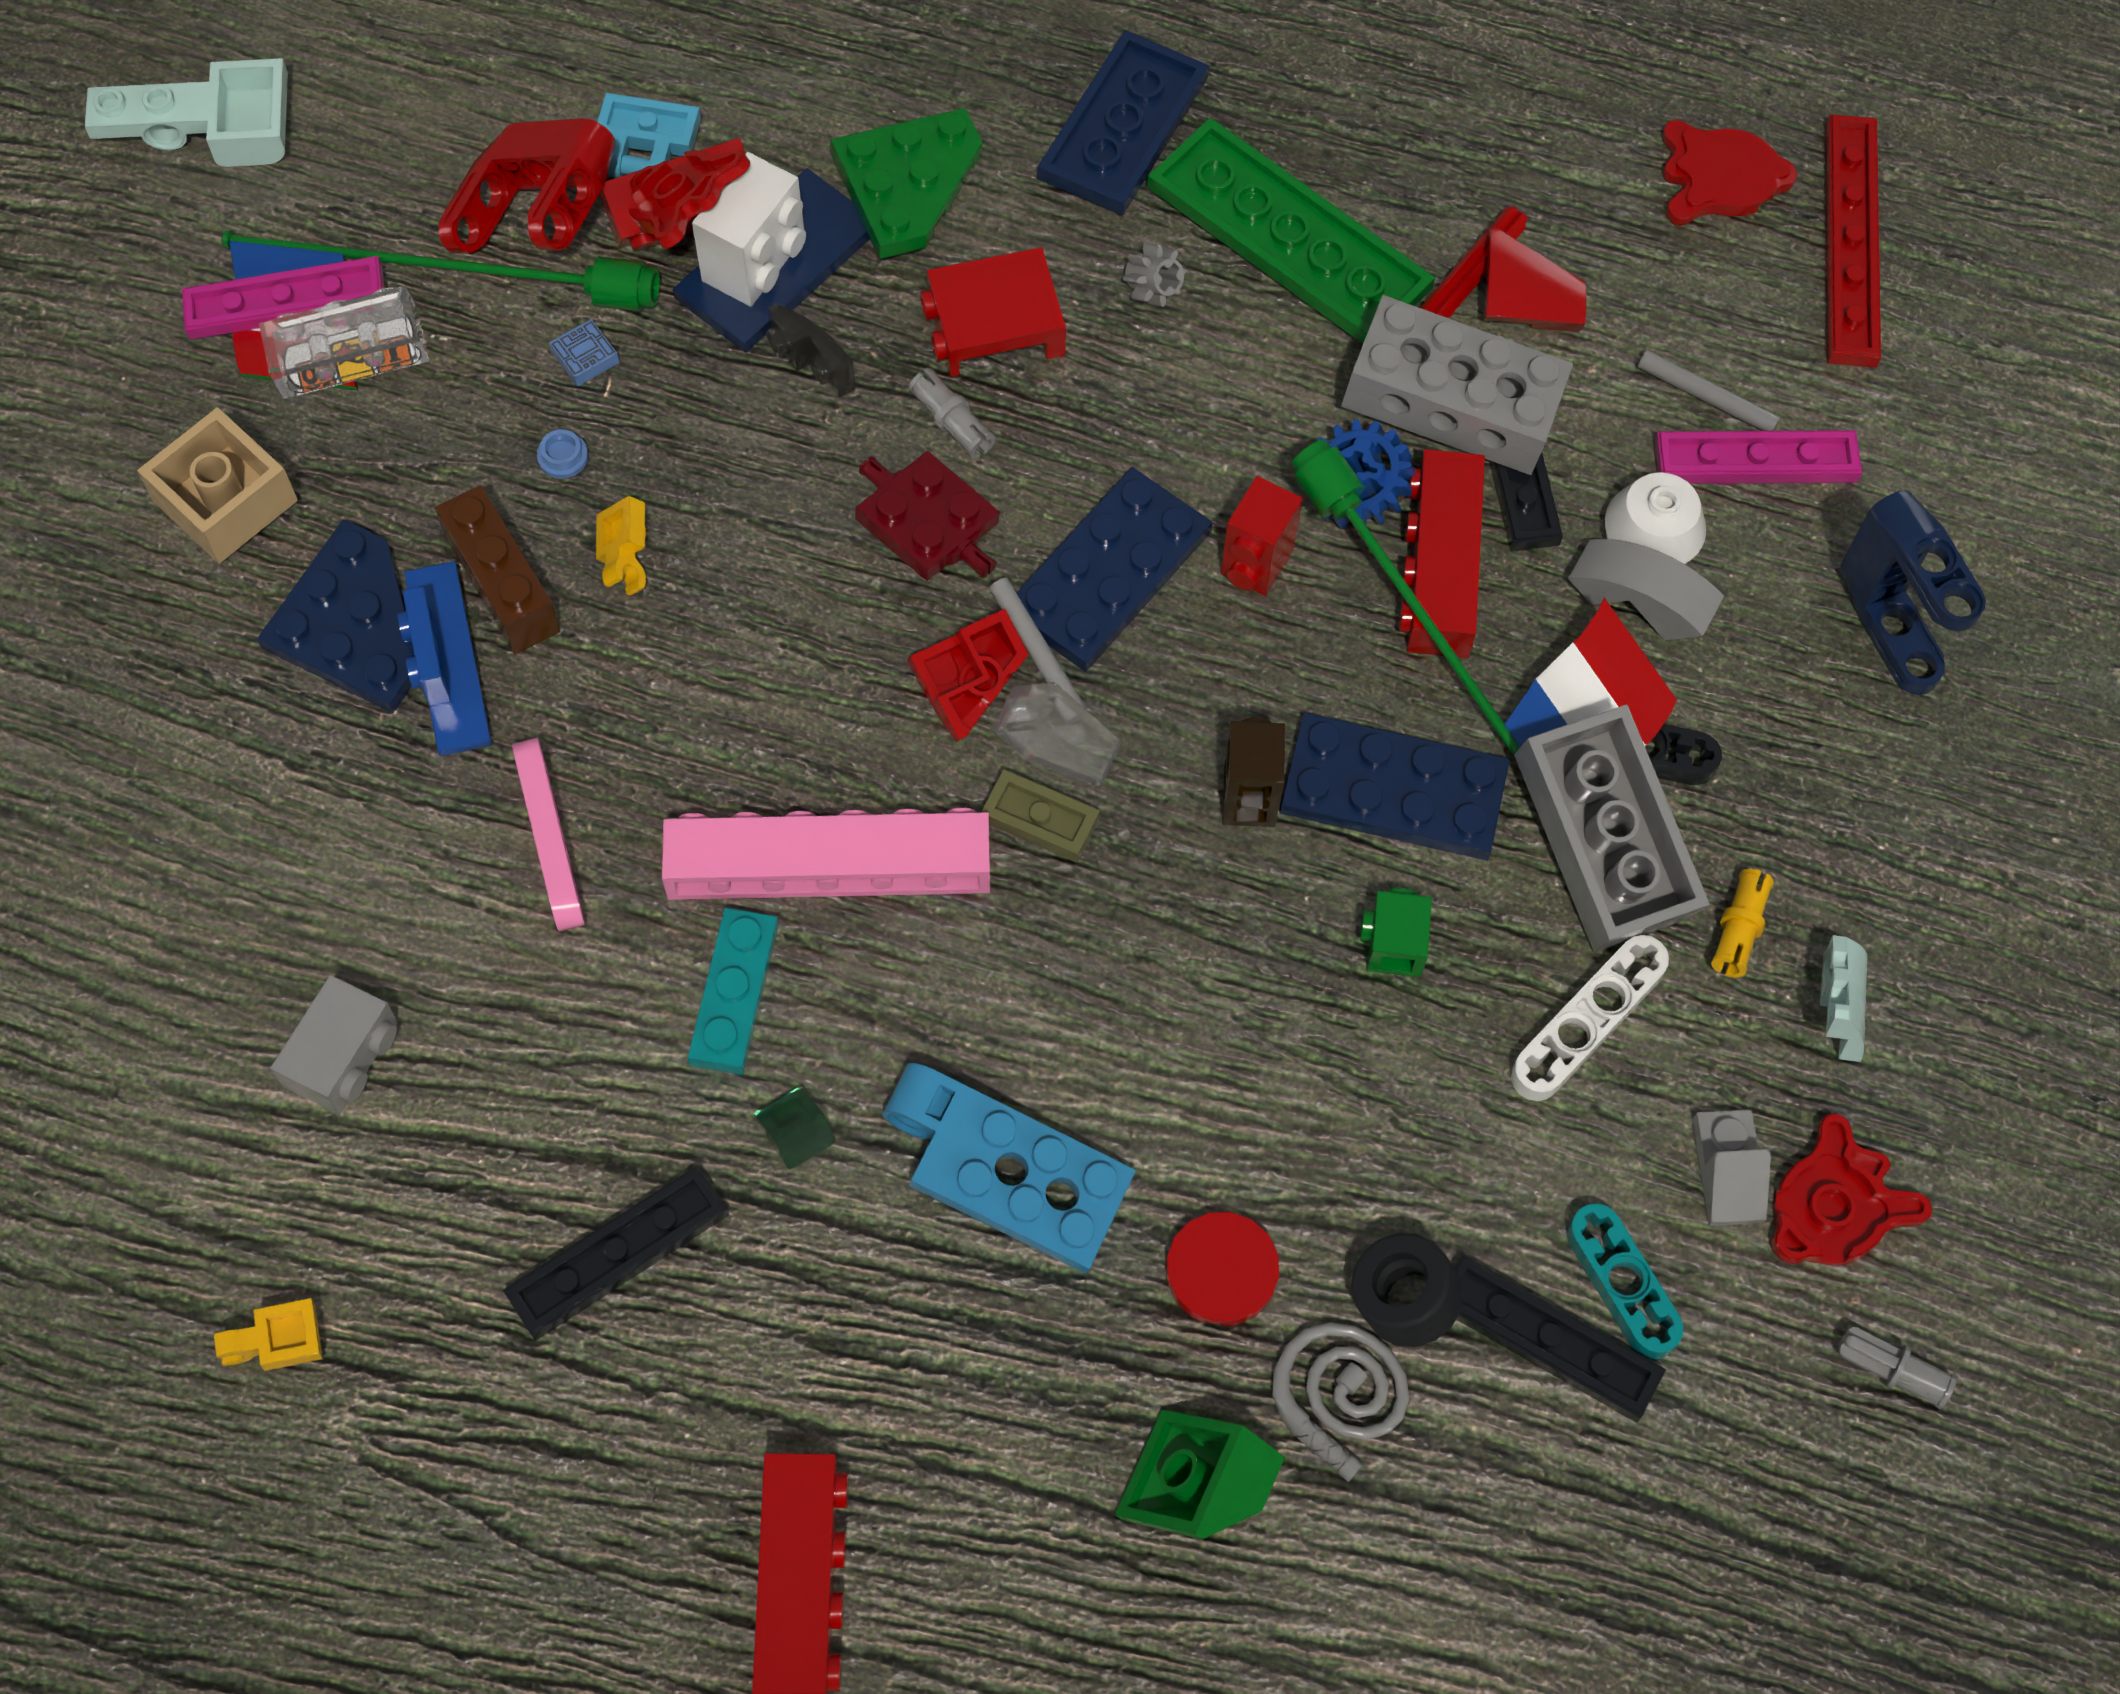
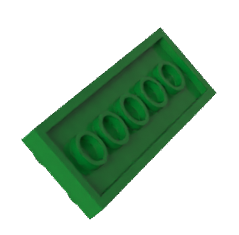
M1211 117L1148 175L1147 188L1362 344L1365 341L1382 295L1416 306L1433 289L1435 281L1433 275Z

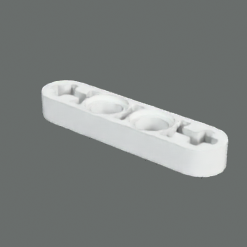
M1639 935L1626 941L1518 1056L1511 1073L1513 1087L1519 1095L1533 1101H1542L1553 1096L1661 980L1669 964L1667 949L1659 940L1652 936ZM1644 954L1648 955L1652 959L1649 968H1642L1630 983L1624 975L1629 971L1635 957L1639 959ZM1601 987H1609L1616 990L1621 996L1622 1007L1616 1011H1605L1599 1008L1594 1001L1593 991ZM1564 1024H1576L1586 1032L1588 1042L1581 1048H1569L1560 1040L1558 1029ZM1549 1052H1551L1557 1059L1547 1072L1546 1080L1540 1078L1535 1083L1527 1078L1530 1071L1529 1066L1534 1069L1539 1067L1547 1058Z

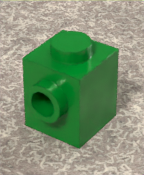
M1394 888L1387 892L1377 891L1373 909H1363L1360 926V941L1369 942L1368 972L1421 977L1428 958L1432 897L1419 896L1417 892L1406 888Z

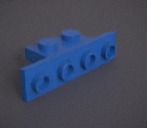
M452 561L404 571L407 590H403L406 611L398 612L397 617L404 643L412 642L415 655L406 658V665L412 688L422 687L429 704L439 756L491 746L492 741L456 562Z

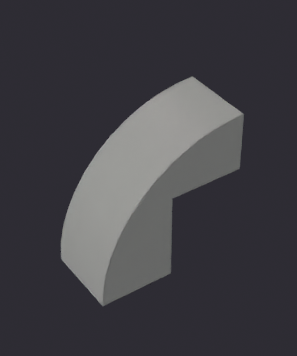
M1589 540L1568 578L1591 605L1601 604L1604 597L1608 603L1630 601L1664 640L1703 636L1724 598V595L1714 585L1684 563L1652 548L1622 540Z

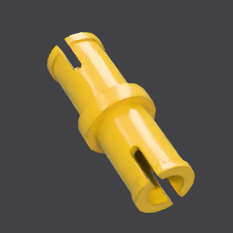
M1750 868L1740 872L1739 882L1731 907L1724 910L1720 920L1723 932L1711 965L1719 973L1722 971L1724 962H1727L1728 965L1724 973L1727 977L1738 978L1746 974L1747 963L1756 938L1761 937L1766 923L1762 915L1770 890L1773 888L1774 880L1766 873L1763 876L1762 883L1757 884L1762 872L1758 869Z

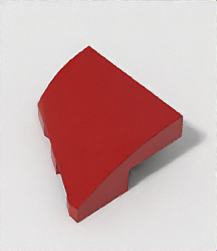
M1490 229L1486 276L1488 277L1484 320L1531 324L1530 328L1580 332L1586 322L1585 281L1503 231Z
M1003 609L959 629L956 635L911 655L907 662L933 709L957 743L966 738L1029 654L1006 609Z

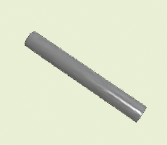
M1646 350L1639 362V369L1762 431H1774L1781 418L1649 350Z
M1007 577L994 582L989 587L1001 609H1006L1026 650L1068 719L1078 716L1086 710L1084 703Z

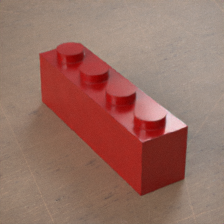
M1424 449L1420 468H1414L1415 475L1411 476V479L1408 481L1413 492L1407 498L1416 499V511L1408 512L1405 542L1414 544L1413 557L1405 556L1402 578L1411 588V591L1457 657L1469 658L1476 636L1485 455ZM1402 601L1399 632L1408 633L1407 652L1444 656L1408 603Z
M764 1453L752 1694H830V1691H840L842 1655L841 1653H831L832 1629H843L844 1592H834L835 1568H845L846 1532L836 1531L837 1508L848 1507L849 1474L848 1472H838L839 1466L835 1454Z

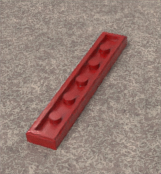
M1829 114L1825 124L1827 363L1877 368L1881 360L1877 118Z

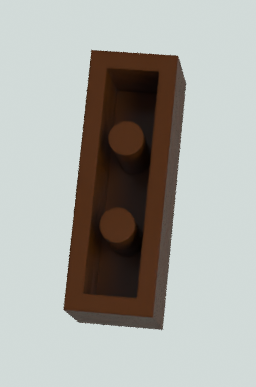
M482 485L434 507L445 539L513 654L516 655L559 633L560 628L550 598Z

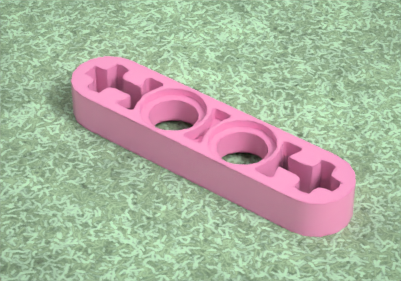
M536 737L513 743L512 749L558 932L584 926L585 920L539 738Z

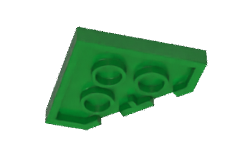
M966 108L830 140V154L879 259L926 248L934 235V228L942 214L948 212L960 192L962 181L970 168H974L980 159L983 142Z

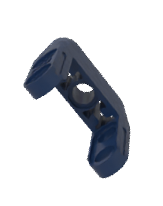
M1902 490L1881 499L1868 511L1841 563L1840 569L1858 619L1893 679L1902 690L1910 694L1922 695L1929 693L1936 687L1944 674L1945 662L1942 651L1907 594V588L1911 584L1932 621L1948 630L1957 632L1968 630L1976 624L1985 609L1986 599L1942 524L1909 490ZM1928 553H1933L1942 559L1945 570L1936 573L1924 569L1921 564ZM1950 596L1964 599L1971 608V614L1963 617L1953 615L1946 609L1944 599ZM1887 616L1898 617L1906 624L1908 632L1901 636L1892 635L1883 628L1881 619ZM1914 658L1924 660L1931 666L1932 676L1924 679L1915 677L1908 671L1906 661Z

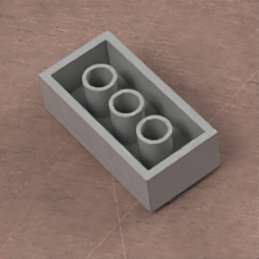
M1627 704L1530 737L1514 754L1594 952L1628 941L1634 936L1645 935L1693 918L1710 905Z

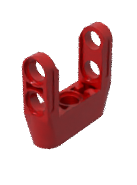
M585 118L509 124L474 161L442 214L438 233L443 246L453 253H472L477 251L488 241L517 190L541 189L527 212L529 237L540 250L553 251L567 248L605 184L615 148V138L612 133L600 123ZM483 181L487 182L491 190V200L487 206L483 204L480 198V186ZM566 187H577V195L573 203L567 196ZM547 215L551 216L555 225V233L551 241L544 232V221ZM461 218L465 219L469 227V237L465 243L461 242L457 232L458 223Z

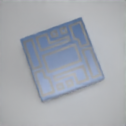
M592 319L549 342L552 354L577 387L620 363L618 353Z

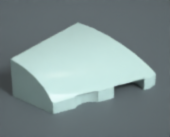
M1833 935L1823 956L1820 1006L1828 1007L1826 1037L1840 1038L1838 1059L1861 1062L1864 1054L1867 953L1855 941L1847 937Z

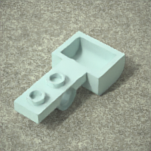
M283 58L210 62V77L207 82L87 88L85 129L90 139L142 136L148 145L160 150L181 148L187 141V134L207 133L206 141L215 163L220 166L273 164L280 161L285 154L288 72Z

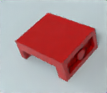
M1042 247L927 270L928 290L920 291L922 310L926 321L934 320L937 331L931 332L935 358L937 362L945 360L950 377L960 375L959 363L962 360L1042 344L1046 360L1065 356L1066 325Z

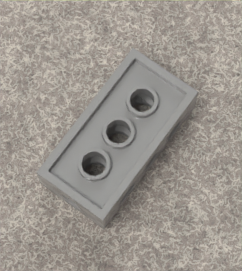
M1382 295L1351 374L1341 407L1465 452L1485 455L1487 460L1531 475L1548 438L1573 363Z

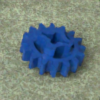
M1359 419L1353 420L1351 431L1344 433L1339 425L1334 426L1336 438L1332 441L1326 439L1330 447H1338L1365 486V489L1359 495L1362 503L1355 510L1365 524H1367L1368 518L1374 517L1375 521L1381 526L1385 524L1383 514L1385 510L1389 508L1396 513L1402 510L1397 501L1398 496L1412 495L1413 491L1406 481L1415 475V469L1412 463L1409 462L1412 455L1406 443L1400 444L1401 440L1397 432L1391 429L1384 434L1382 426L1378 421H1374L1368 430H1364ZM1381 453H1384L1390 459L1391 471L1386 470L1384 464H1382ZM1332 514V515H1330V516L1322 517V518L1326 521V520L1330 519V518H1331L1332 516H1334V515ZM1347 516L1338 520L1334 517L1335 522L1341 529H1344L1350 521Z

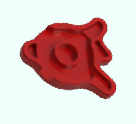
M1672 120L1664 128L1662 134L1663 142L1673 153V156L1665 165L1663 177L1667 182L1681 185L1684 188L1670 200L1666 210L1667 218L1676 226L1686 225L1697 217L1706 214L1732 217L1756 213L1761 204L1772 200L1777 194L1789 191L1797 178L1796 168L1790 161L1779 156L1766 141L1750 132L1728 128L1702 130L1680 120Z
M695 150L686 151L683 153L690 162L671 169L666 161L641 169L630 181L632 189L631 198L637 205V208L629 209V214L641 231L655 236V239L662 248L667 249L676 245L684 237L687 223L697 214L714 207L722 189L748 170L750 160L743 151L734 150L718 156H710L705 152Z
M1830 1113L1824 1116L1817 1126L1816 1144L1812 1152L1796 1162L1783 1176L1777 1186L1773 1202L1776 1231L1772 1238V1249L1780 1260L1788 1264L1808 1261L1830 1266L1846 1265L1858 1261L1873 1250L1884 1234L1892 1229L1924 1224L1932 1215V1205L1930 1200L1922 1193L1888 1189L1883 1183V1177L1891 1167L1889 1158L1880 1152L1858 1146L1853 1138L1848 1120L1842 1115Z

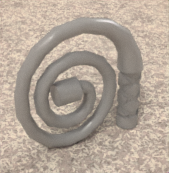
M1328 1322L1304 1329L1285 1346L1274 1368L1272 1396L1283 1423L1293 1437L1297 1436L1308 1448L1310 1447L1318 1457L1326 1461L1327 1464H1330L1329 1466L1332 1469L1337 1470L1340 1476L1347 1482H1350L1363 1464L1353 1455H1349L1346 1449H1342V1446L1330 1435H1326V1432H1323L1312 1420L1310 1421V1416L1297 1405L1290 1391L1289 1374L1297 1354L1312 1340L1326 1336L1351 1337L1365 1344L1381 1357L1392 1374L1396 1389V1401L1392 1412L1381 1423L1367 1427L1349 1425L1332 1416L1323 1405L1319 1392V1383L1325 1368L1338 1359L1354 1360L1362 1364L1372 1375L1376 1385L1375 1396L1368 1404L1359 1406L1351 1403L1346 1398V1395H1353L1367 1379L1366 1373L1359 1366L1350 1362L1335 1379L1337 1384L1333 1394L1335 1404L1343 1413L1356 1419L1375 1415L1386 1404L1389 1383L1384 1370L1370 1353L1355 1346L1334 1347L1317 1356L1308 1371L1306 1393L1312 1412L1321 1423L1343 1437L1369 1440L1390 1433L1403 1420L1410 1398L1406 1373L1389 1347L1375 1335L1356 1325Z

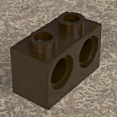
M1260 717L1247 718L1242 721H1231L1224 762L1222 825L1276 827L1284 786L1285 723H1271V721Z

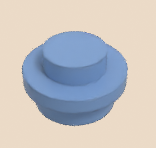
M558 429L544 436L537 449V460L541 470L546 475L557 479H567L579 474L585 468L588 462V450L585 442L578 435L569 430Z

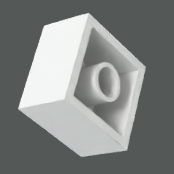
M747 152L745 155L750 160L748 170L727 184L722 189L715 206L710 210L699 213L692 222L702 281L752 307L762 292L767 293L773 288L778 279L779 270L788 258H794L799 254L806 240V231L803 224V202L800 198L798 177Z

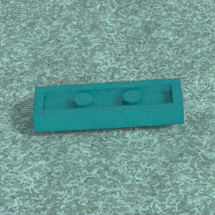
M724 908L687 1058L690 1066L744 1075L779 928L777 916Z

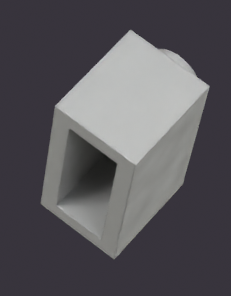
M330 975L270 1069L282 1087L340 1115L348 1102H354L361 1095L367 1082V1071L377 1055H384L391 1047L396 1037L398 1021L387 1002Z

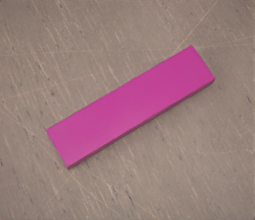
M378 256L182 288L184 328L190 340L387 307L383 268Z
M1856 430L1657 432L1654 438L1657 473H1670L1679 476L1689 484L1858 483L1862 475Z

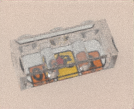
M407 285L397 288H382L370 295L347 301H332L324 307L300 313H286L278 316L276 319L259 323L269 374L283 399L430 361L419 312Z

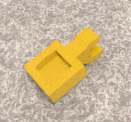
M631 496L622 499L596 515V560L605 563L602 571L603 583L605 586L611 587L624 578L626 584L625 594L629 596L642 590L646 584L644 569L635 557L636 552L645 548V502Z
M312 1298L254 1309V1327L227 1330L214 1334L216 1357L221 1358L223 1366L241 1364L258 1355L260 1366L264 1371L323 1359L316 1306Z

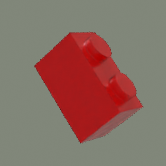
M1256 476L1227 523L1221 575L1227 577L1233 585L1242 590H1254L1266 596L1294 551L1303 497Z

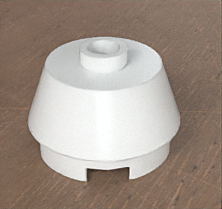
M1651 473L1639 478L1616 494L1606 510L1605 530L1607 539L1643 545L1671 556L1684 564L1692 560L1699 553L1706 538V522L1697 492L1686 480L1670 473Z

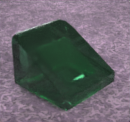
M802 1085L754 1113L756 1120L789 1169L795 1168L835 1142V1137L825 1115Z

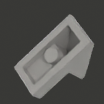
M1752 1110L1697 1112L1692 1121L1708 1225L1765 1223L1767 1220L1771 1155L1769 1149H1758Z

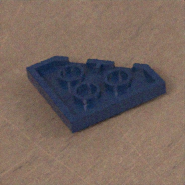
M343 519L258 636L257 640L262 649L393 714L412 687L406 658L415 655L412 642L404 643L399 627L397 613L406 611L387 540Z

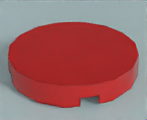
M1210 1212L1189 1221L1175 1235L1166 1259L1167 1285L1175 1302L1193 1319L1204 1323L1221 1324V1326H1236L1255 1318L1270 1303L1280 1276L1279 1256L1269 1234L1252 1219L1233 1212Z

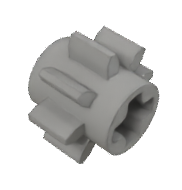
M1144 243L1143 254H1129V262L1126 266L1123 280L1127 281L1128 285L1134 289L1131 295L1133 300L1163 307L1166 304V296L1180 295V288L1184 281L1186 269L1175 260L1178 255L1176 249L1164 248L1158 244Z

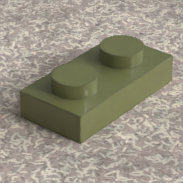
M1003 769L981 813L989 812L990 826L1078 863L1100 820L1099 809Z

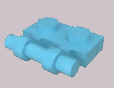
M606 93L597 122L606 127L615 138V148L607 177L617 178L647 166L669 161L671 155L685 156L683 152L692 151L701 122L700 108ZM629 148L652 151L651 158L629 156Z

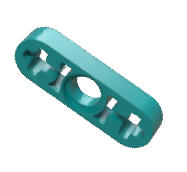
M1589 1204L1582 1207L1576 1212L1568 1226L1567 1239L1571 1249L1631 1348L1647 1359L1666 1357L1682 1339L1684 1327L1680 1315L1617 1213L1602 1204ZM1587 1220L1594 1227L1602 1224L1606 1227L1607 1232L1602 1238V1242L1609 1254L1617 1247L1622 1251V1253L1611 1256L1603 1266H1600L1597 1262L1605 1253L1599 1240L1595 1237L1586 1240L1582 1235L1587 1227ZM1617 1267H1627L1633 1270L1640 1281L1639 1291L1633 1295H1622L1616 1292L1609 1281L1610 1271ZM1646 1296H1649L1652 1300L1644 1309L1649 1320L1654 1325L1663 1322L1668 1329L1662 1336V1344L1656 1336L1647 1339L1643 1335L1642 1331L1648 1323L1640 1308L1634 1315H1630L1627 1309L1638 1306Z

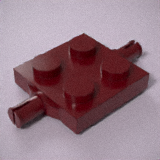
M926 451L905 469L896 473H891L874 456L868 457V462L865 460L861 464L859 473L864 475L878 489L855 508V520L922 578L928 581L944 567L959 561H964L981 578H986L987 573L989 575L992 573L997 562L977 547V544L983 535L999 523L1000 511L933 454Z

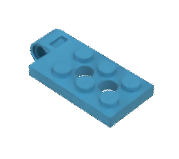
M917 1063L907 1064L882 1113L886 1121L902 1132L919 1139L931 1140L910 1181V1187L1085 1274L1089 1271L1136 1172L1135 1169L932 1068ZM1004 1158H1013L1019 1161L1025 1170V1180L1018 1185L1002 1183L996 1176L995 1164ZM1054 1183L1066 1184L1075 1194V1206L1066 1211L1054 1209L1046 1199V1188Z

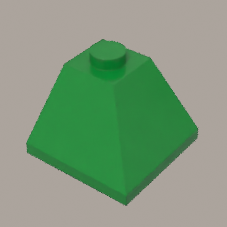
M1162 1409L1115 1516L1123 1521L1203 1540L1263 1510L1285 1457L1243 1425Z

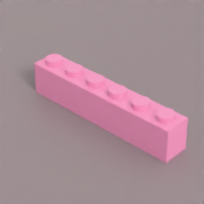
M954 808L947 811V813L924 814L916 809H901L893 814L870 815L862 810H847L835 816H816L808 811H794L788 813L785 817H762L760 814L753 812H740L734 814L731 818H709L699 813H687L679 816L678 819L663 820L662 881L668 900L990 893L989 812L977 813V811L970 808Z

